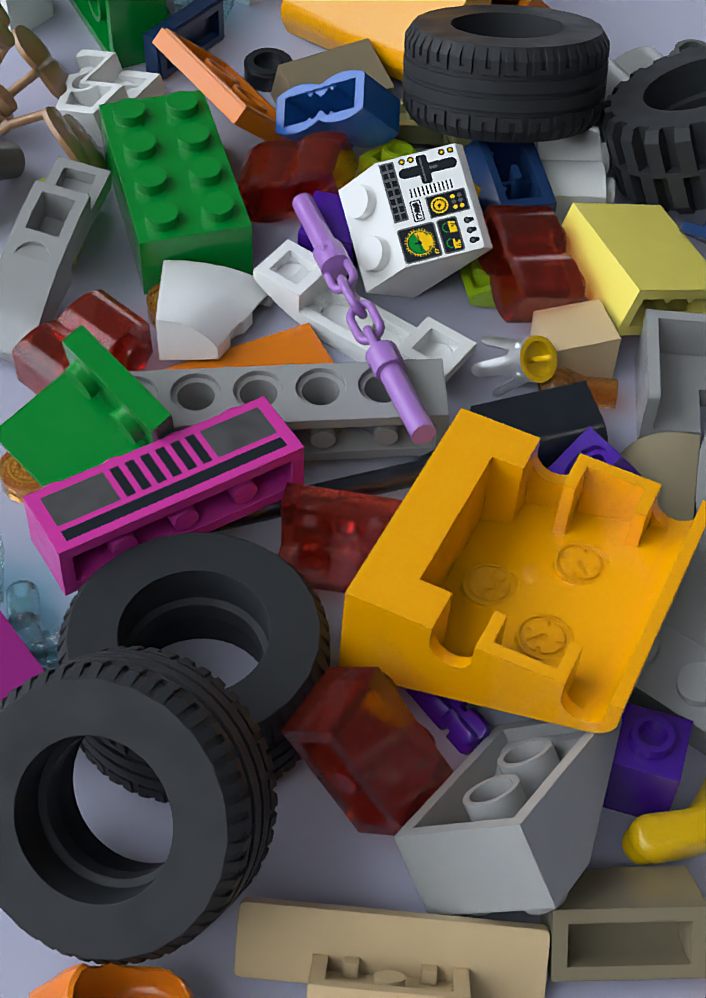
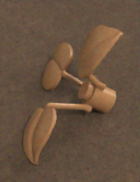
M0 3V64L9 49L15 45L19 54L32 68L31 71L8 89L0 84V134L5 136L12 129L44 120L70 160L107 170L106 160L100 148L72 115L65 114L62 116L57 108L48 106L45 109L14 118L13 112L18 109L14 96L40 77L51 94L59 99L67 91L65 83L69 74L56 59L52 58L47 46L30 29L23 25H18L12 31L9 30L10 18Z

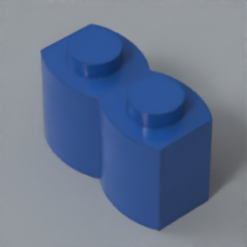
M343 71L328 78L321 85L313 83L301 84L282 93L277 98L275 133L315 159H333L345 154L354 146L373 148L395 138L399 134L400 99L363 71Z

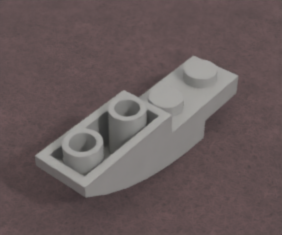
M58 156L45 182L35 180L0 258L1 359L30 367L72 283L71 266L112 187L111 171Z

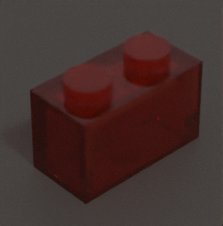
M329 667L281 729V732L359 833L395 836L453 773L452 768L435 746L436 741L433 735L416 720L399 696L396 683L387 674L382 672L379 667Z

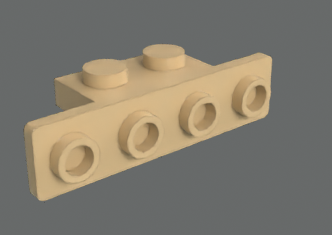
M244 897L238 909L234 972L237 976L244 978L308 983L306 998H545L550 932L546 925L536 923Z

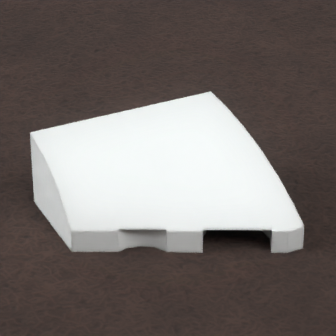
M82 49L76 55L80 71L79 73L68 75L65 83L67 91L60 96L56 108L62 116L65 114L72 115L84 127L95 143L103 147L99 105L115 103L127 98L142 99L162 96L167 90L159 73L123 70L116 52Z
M163 260L156 312L159 360L219 359L231 347V339L237 335L244 334L253 324L252 311L259 304L270 307L274 301L253 279V275L203 262Z

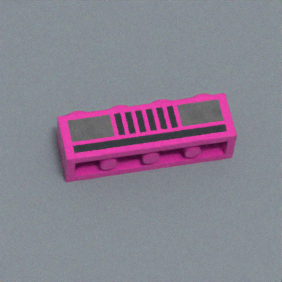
M262 396L239 407L229 408L215 417L184 430L169 433L160 440L122 456L112 457L104 463L72 477L52 482L41 490L24 496L23 501L31 541L63 593L67 596L78 591L100 567L131 547L162 536L186 532L208 533L304 490V446L266 397Z

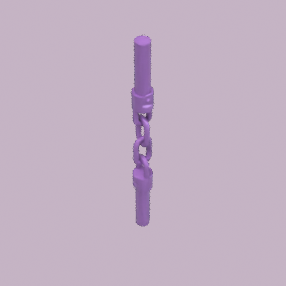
M308 193L297 195L292 202V206L314 248L313 257L329 289L333 293L344 294L350 305L346 314V321L355 340L361 345H370L365 359L370 369L374 372V377L379 379L385 386L412 441L415 444H425L431 441L436 434V429L407 376L408 370L397 345L390 340L380 339L384 333L385 324L375 304L370 300H360L354 289L358 273L342 242L333 237L313 197ZM367 309L376 328L374 330L371 326L366 325L362 333L355 320V315L360 319H366Z

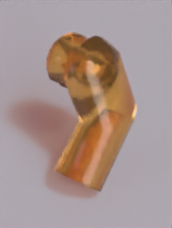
M557 366L551 379L544 383H538V389L545 390L586 381L598 407L611 409L616 407L618 379L584 376L565 366Z

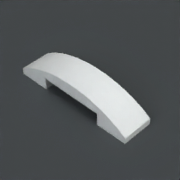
M287 239L253 270V279L300 325L309 323L320 340L357 362H367L365 356L370 345H361L355 340L346 321V314L350 305L344 294H336L329 289L312 252ZM359 296L360 300H366L365 298ZM375 304L385 324V330L380 339L394 342L404 360L442 358L445 383L476 351V342L429 316L418 327H415ZM367 309L366 319H360L355 315V320L362 333L366 325L371 326L374 330L376 328Z

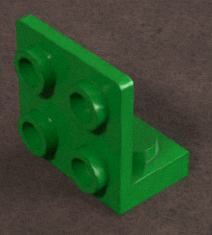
M82 324L62 340L70 365L59 377L0 425V445L41 488L52 482L72 477L98 466L112 457L122 456L160 440L169 433L175 432L172 415Z

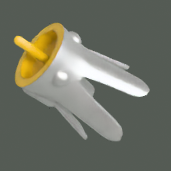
M534 335L523 340L484 336L481 339L484 345L506 350L508 354L478 362L471 369L472 374L477 377L513 376L512 379L493 390L492 395L497 397L527 382L544 383L551 379L557 368V353L551 341L541 335Z

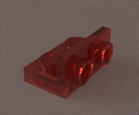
M286 482L281 501V546L278 555L303 574L304 579L309 581L313 589L345 594L403 500Z

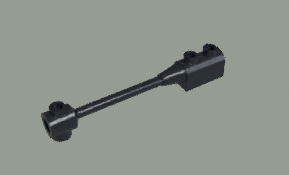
M586 381L470 407L471 412L541 438L538 458L547 469L589 426L608 443L605 422ZM434 450L419 456L416 461L306 485L304 490L208 533L225 531L410 488Z

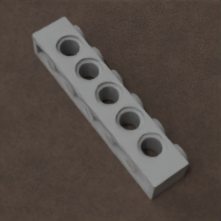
M442 358L403 360L408 370L407 376L436 429L434 438L425 444H415L412 441L385 386L379 379L374 377V372L370 369L367 362L348 361L343 363L129 371L172 415L175 431L184 430L215 417L229 408L239 407L265 396L304 446V461L421 456L435 450L449 428L450 414Z

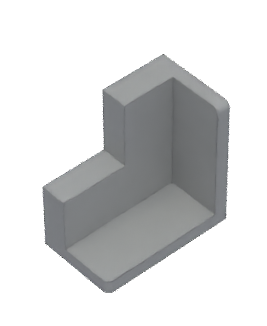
M646 309L635 356L637 440L648 435L663 432L701 435L700 406H706V314Z

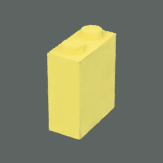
M572 203L550 248L587 299H600L620 336L641 334L646 309L706 314V260L685 234L679 232L680 228L661 205Z

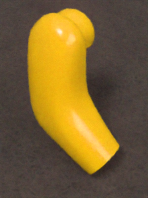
M706 777L695 798L686 809L643 814L632 821L621 840L622 849L629 860L643 866L651 863L658 864L698 857L706 853Z

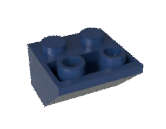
M473 140L464 148L473 182L481 188L478 200L492 247L497 248L510 244L514 257H522L550 249L557 201L534 142L499 143Z

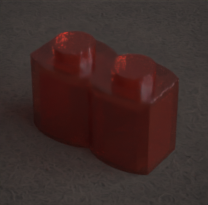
M335 131L315 132L304 136L297 142L269 140L253 146L247 153L236 183L250 221L255 223H275L288 219L295 214L292 202L301 193H308L313 197L315 190L339 195L338 190L354 179L358 162L345 133Z
M488 205L483 213V217L493 248L477 259L485 273L490 276L493 301L502 319L507 323H532L533 311L582 302L585 299V279L573 257L566 252V232L554 211L548 206Z
M102 289L91 291L69 305L57 320L39 325L16 344L11 352L17 378L35 394H38L59 377L70 365L62 340L81 324L128 371H141L153 353L150 325Z

